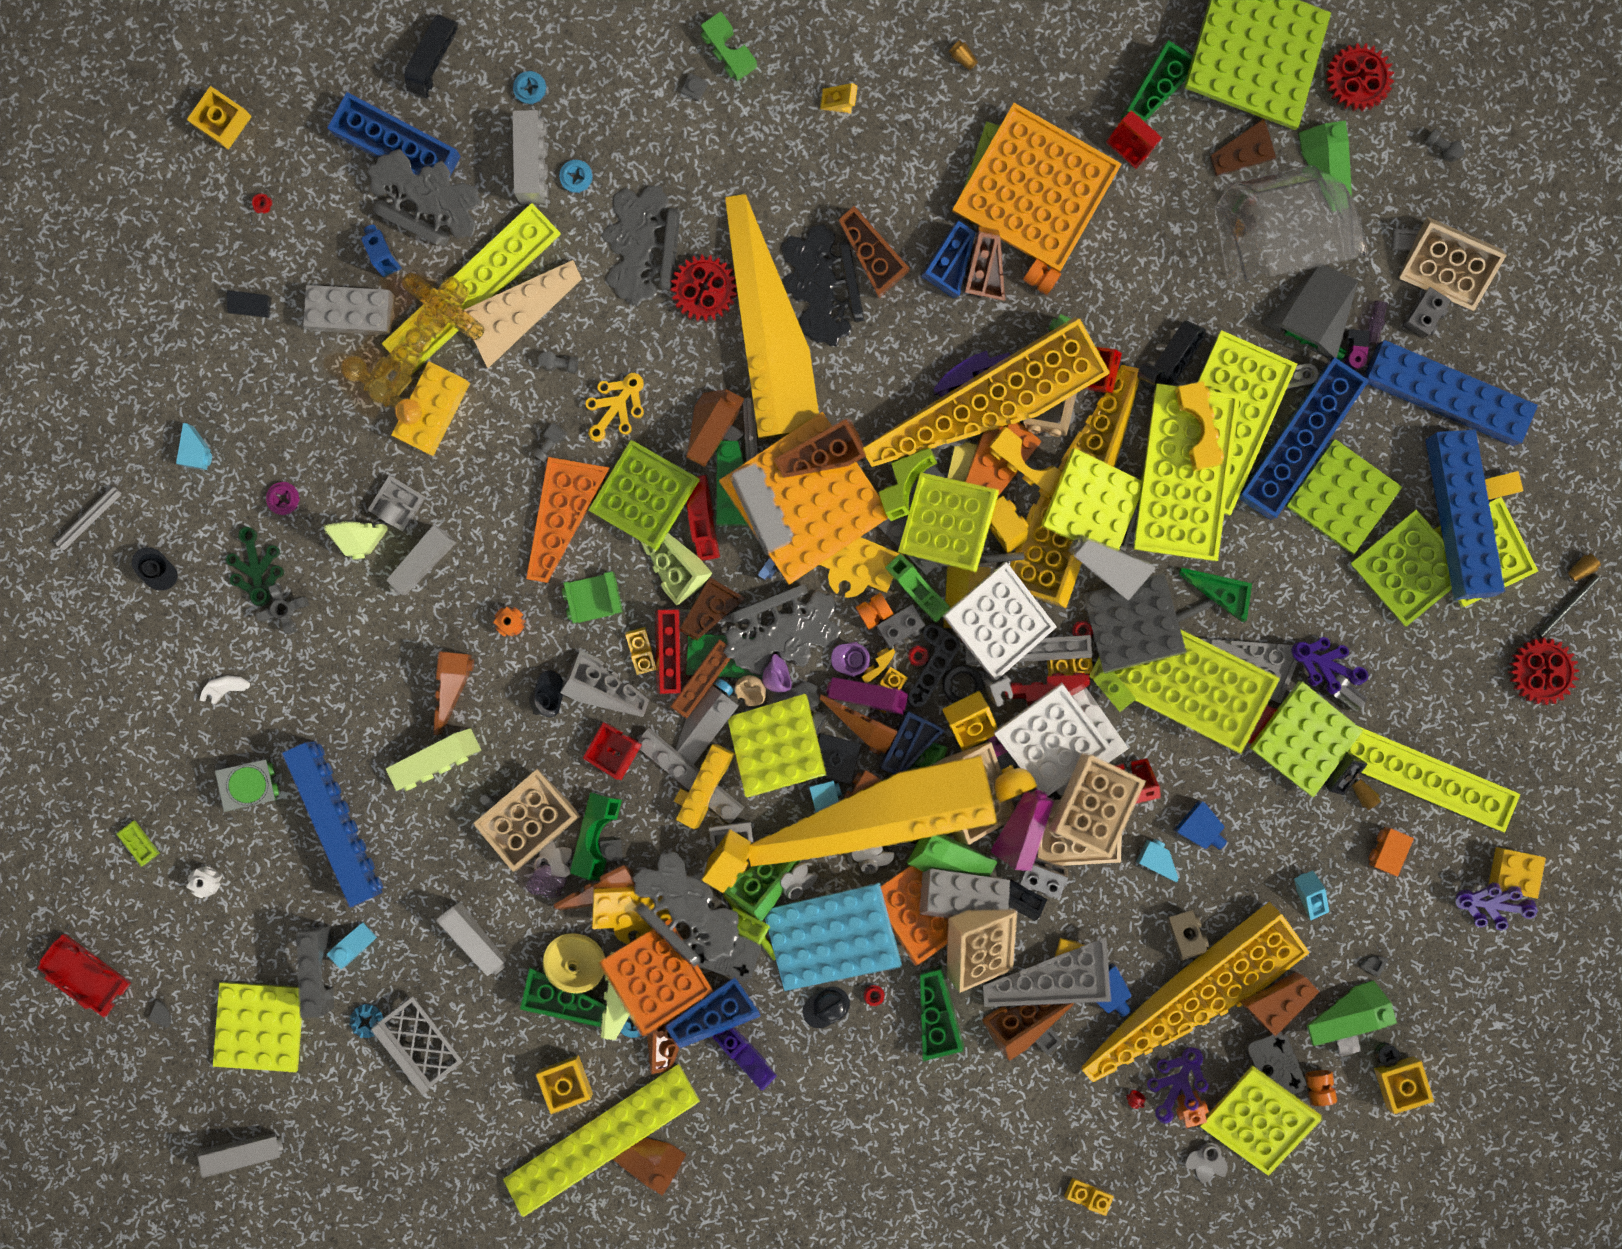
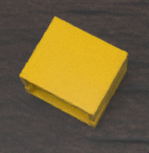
M680 788L674 802L683 806L689 792Z

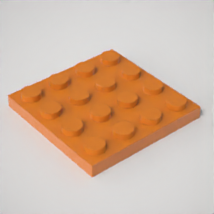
M910 865L880 887L892 931L916 966L948 944L949 918L920 914L923 871Z
M669 919L664 923L668 926L672 921ZM674 927L673 931L681 938L677 929ZM654 929L599 962L642 1037L713 992L698 965L695 968L691 966Z

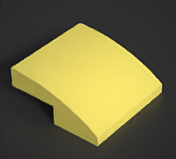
M965 442L960 446H954L947 476L948 479L962 482L966 480L977 444Z

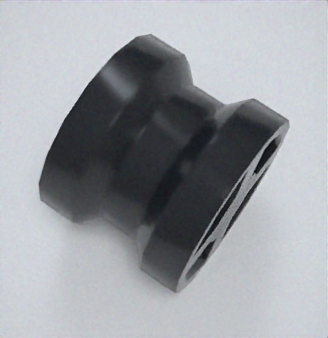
M1384 1042L1375 1048L1374 1054L1376 1059L1385 1066L1390 1067L1398 1063L1400 1059L1399 1051L1391 1044Z

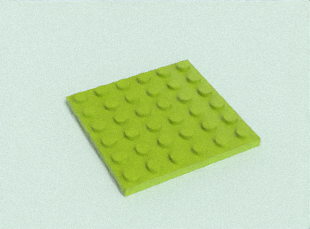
M1209 0L1184 88L1290 129H1298L1331 12L1301 0Z

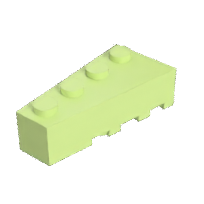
M470 728L455 733L386 768V771L396 791L404 789L406 792L417 787L416 782L420 780L422 783L434 778V773L439 772V774L450 770L451 765L456 763L458 766L468 761L467 757L481 751V748Z

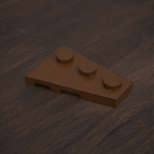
M1265 119L1210 156L1216 177L1276 158Z
M710 577L679 631L696 641L699 640L742 603L745 597Z

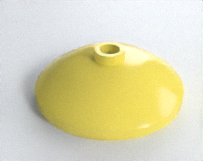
M575 933L565 934L557 937L548 945L543 956V968L549 981L557 988L570 993L586 992L594 988L601 981L604 971L599 962L605 959V955L601 947L591 938ZM569 967H573L575 971H570Z

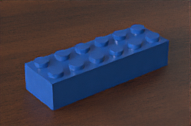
M346 92L327 127L335 137L377 159L383 155H389L392 151L402 150L409 159L411 169L415 175H419L423 167H434L435 163L443 161L451 176L461 157L458 151L451 146Z

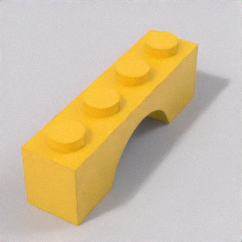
M1204 381L1179 386L1175 389L1179 410L1192 414L1199 422L1201 429L1198 443L1188 451L1192 470L1198 471L1221 465V460L1224 459L1222 449L1218 447L1217 443L1219 433L1217 427L1213 425L1214 411L1212 407H1209L1208 399L1210 398L1208 387L1204 385Z
M1004 426L988 445L992 449L990 453L999 460L1003 457L1008 462L1006 466L1016 473L1019 470L1024 474L1022 479L1032 486L1035 483L1040 487L1038 492L1047 499L1050 496L1052 497L1062 472L1053 465L1041 470L1029 468L1021 457L1022 439Z
M718 744L711 746L676 818L677 821L693 829L700 827L708 811L713 792L723 775L727 772L735 755L734 752Z

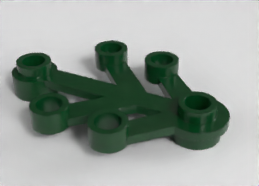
M243 527L239 531L238 536L242 542L246 543L250 566L241 561L237 554L227 555L226 563L230 566H235L253 579L254 586L245 582L240 574H233L230 577V583L249 593L250 600L254 605L265 606L271 600V593L268 587L273 586L276 580L284 575V569L281 566H273L270 570L271 574L264 584L262 582V575L272 560L280 555V549L274 545L269 546L266 550V555L259 563L255 546L257 532L251 527ZM251 532L252 538L248 540L246 534ZM275 548L277 552L272 556L270 550ZM235 556L236 562L232 564L230 558ZM276 568L280 569V574L278 576L274 574V570ZM236 576L240 578V582L238 584L234 583V578ZM260 592L264 594V598L262 600L258 599V594Z

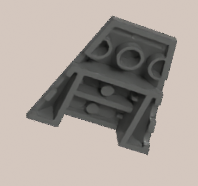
M1320 263L1261 324L1278 333L1285 329L1318 345L1317 352L1331 359L1337 358L1358 281Z

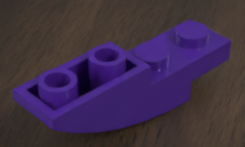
M984 351L964 360L951 369L933 389V395L939 394V397H943L951 392L950 390L956 389L974 378V374L977 376L1009 357V352L989 358L987 351Z
M735 1027L712 1036L760 1090L763 1091L778 1076L766 1063L767 1061Z

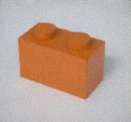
M1384 827V830H1381L1377 836L1378 844L1376 849H1373L1369 855V865L1398 877L1414 838L1392 828Z

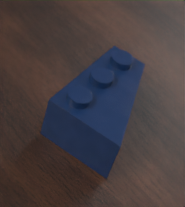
M905 711L896 729L897 733L884 754L879 767L894 775L906 771L945 729Z

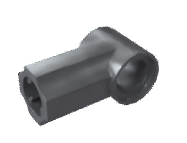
M1335 672L1333 675L1341 684V690L1336 694H1330L1326 689L1328 682L1322 689L1334 699L1340 700L1352 711L1357 712L1366 703L1367 698L1352 687L1348 679Z

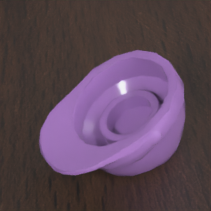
M857 642L836 646L831 656L833 668L840 673L852 677L863 673L868 668L870 662V655L867 649Z
M773 654L771 662L764 669L763 684L770 691L786 692L792 687L787 665L781 657Z

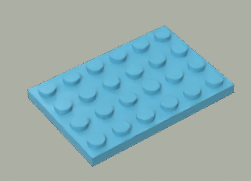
M880 883L776 906L765 917L766 924L770 926L768 932L784 991L888 970L902 965Z

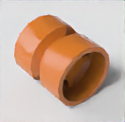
M1036 259L1023 281L1030 286L1036 285L1037 290L1047 296L1062 273L1053 268H1047V264Z
M881 593L871 597L869 603L864 601L855 607L868 630L877 626L879 620L885 621L894 615Z
M1316 1070L1305 1073L1306 1085L1310 1088L1308 1091L1310 1105L1327 1106L1337 1102L1336 1089L1332 1088L1334 1077L1331 1070Z

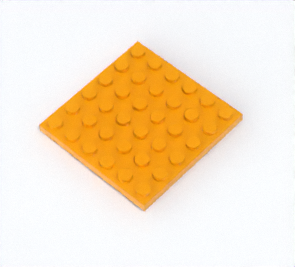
M1013 103L952 212L976 226L999 230L1002 241L1034 259H1039L1047 264L1048 267L1060 272L1119 170L1121 163L1018 104Z
M823 412L719 480V483L755 534L730 478L733 473L755 463L758 468L762 467L766 476L764 482L767 487L770 486L775 495L773 501L776 506L779 505L784 514L782 518L784 525H789L793 533L792 541L788 545L768 554L788 585L888 519L880 496L857 462L846 467L783 478L773 459L832 427Z

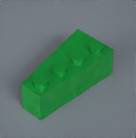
M1168 40L1158 51L1123 111L1121 118L1123 119L1132 110L1145 122L1186 80L1193 56Z
M721 441L717 447L718 526H748L719 483L720 479L744 464L738 441Z
M942 965L924 969L920 974L923 1061L963 1052L964 1042Z
M533 967L529 968L520 1010L602 1027L603 1012L607 1009L606 1003L584 992L570 993L554 986L544 972Z

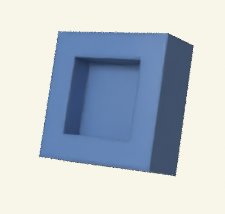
M770 558L758 574L763 580H766L767 577L771 579L777 571L775 564Z

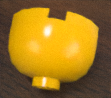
M1013 766L1002 769V774L994 783V790L999 803L1010 800L1037 787L1036 781L1029 771L1023 768L1014 769Z

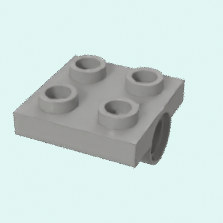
M389 475L368 508V511L405 532L426 497Z

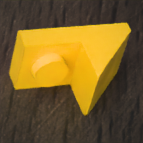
M849 83L824 88L820 109L851 113L852 106H855L857 85Z

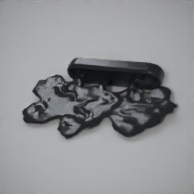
M822 224L811 227L806 241L791 235L787 238L786 242H783L781 251L784 260L794 267L795 270L784 277L782 284L787 294L791 293L798 302L806 300L809 304V307L803 312L799 320L803 335L809 336L816 343L826 342L828 346L837 347L840 338L848 336L852 331L850 323L843 318L845 309L847 307L851 309L854 322L864 321V314L849 241L839 243L840 256H835L831 253V247L836 240V234L826 229V225ZM825 255H828V256L830 257V259H825V260H824L823 257H824ZM842 261L844 278L837 279L831 271V267L837 262ZM846 283L848 299L840 302L834 297L833 288L835 285ZM831 301H836L837 304L833 305ZM840 307V309H837L839 313L832 318L830 316L832 310ZM840 317L841 321L836 323L837 318Z

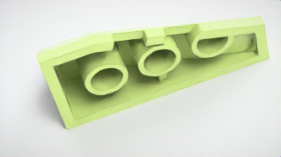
M349 522L325 526L327 533L344 555L352 557V560L364 559L366 554H371L388 530L387 526L383 524H377L375 528H372V524L360 525V523Z
M667 533L657 551L641 542L646 554L650 555L655 565L653 566L655 573L659 574L663 582L661 586L664 592L676 605H679L702 588L712 574L700 558L669 533Z
M609 982L608 991L604 992V999L607 1000V1009L604 1010L602 1016L601 1038L616 1040L629 1014Z

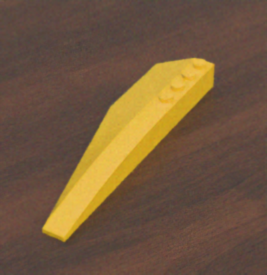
M746 194L725 197L758 437L760 440L784 437L819 414L810 349Z
M1074 317L947 393L864 446L866 458L873 467L900 457L916 454L922 449L936 448L937 446L972 437L985 431L995 430L1008 424L1037 417L1110 374L1081 320Z
M1125 365L1120 366L1113 394L1105 393L1103 398L1099 399L1098 406L1093 414L1087 418L1083 430L1079 431L1061 459L1062 463L1058 467L1061 472H1063L1071 449L1074 448L1115 468L1139 383L1137 377L1139 368ZM1040 493L1037 504L1032 505L1026 519L1029 531L1028 540L1015 550V552H1024V560L1011 561L1010 567L1035 599L1066 608L1082 562L1068 551L1073 541L1041 526L1052 497L1050 496L1047 499Z
M982 755L903 771L892 775L891 778L885 781L882 780L866 790L863 789L849 798L840 800L808 818L805 817L789 827L786 826L772 835L751 843L749 847L751 851L749 856L751 866L831 856L996 823L995 808Z
M1269 901L1154 993L1118 1027L1086 1061L1081 1069L1092 1082L1116 1071L1117 1066L1121 1064L1128 1065L1134 1062L1133 1058L1143 1053L1147 1055L1153 1052L1152 1048L1160 1044L1164 1046L1193 1031V1027L1209 1023V1019L1218 1014L1222 1016L1228 1013V1009L1235 1004L1237 1007L1242 1006L1239 1002L1240 1000L1247 999L1257 994L1256 992L1266 988L1310 952L1283 915Z

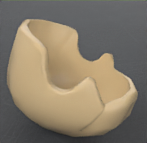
M752 675L743 676L737 680L734 686L737 699L743 698L746 706L763 704L766 696V687L758 677Z

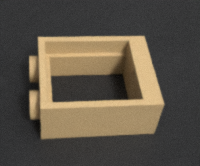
M1077 393L1066 399L1060 423L1028 418L1023 422L1029 432L1035 434L1046 432L1053 437L1067 436Z

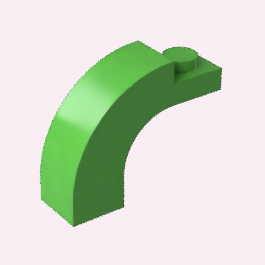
M901 553L885 567L899 586L935 622L951 609Z

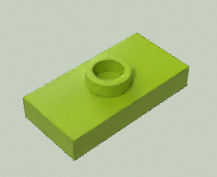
M1101 672L1093 679L1119 712L1136 700L1114 672Z
M132 821L116 833L141 867L160 854L136 821Z
M733 908L732 910L738 913V935L760 945L770 926Z

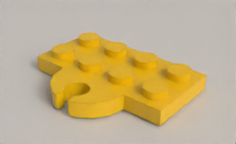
M860 537L819 565L829 569V585L836 594L839 592V583L843 580L848 581L851 585L850 590L845 593L847 598L861 594L867 585L887 593L893 577L885 567L900 553Z
M634 887L593 889L592 929L613 928L618 940L629 944L630 938L628 933L630 931H638L635 935L636 939L653 929L635 912L634 908L642 902L652 910L654 901L649 897H639L636 895ZM662 895L657 899L659 903L663 899ZM667 908L656 913L663 922L669 919L673 921Z

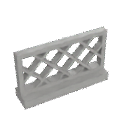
M413 996L371 1026L372 1032L422 1095L463 1062ZM410 1003H413L417 1009L416 1017L403 1016L404 1008ZM391 1018L400 1019L399 1030H391L385 1023ZM403 1019L415 1020L414 1032L401 1031ZM417 1022H427L430 1025L429 1033L416 1032ZM400 1034L413 1035L411 1047L401 1045L399 1042ZM415 1036L428 1037L426 1048L414 1047ZM430 1037L441 1039V1050L429 1048ZM413 1050L425 1051L424 1063L415 1062L412 1059ZM428 1052L440 1053L439 1064L426 1063ZM443 1053L452 1054L456 1059L451 1065H441ZM426 1067L438 1068L437 1076L431 1081L425 1076Z

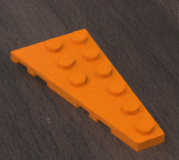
M1020 422L1005 425V427L1022 439L1020 451L1025 463L1042 441L1029 432ZM1004 426L983 432L970 464L967 478L964 481L997 489L999 491L998 496L1016 475L1015 472L1006 466L1008 462L1003 457L999 460L990 453L992 449L988 446Z
M548 457L526 579L545 583L549 582L610 469L609 467Z

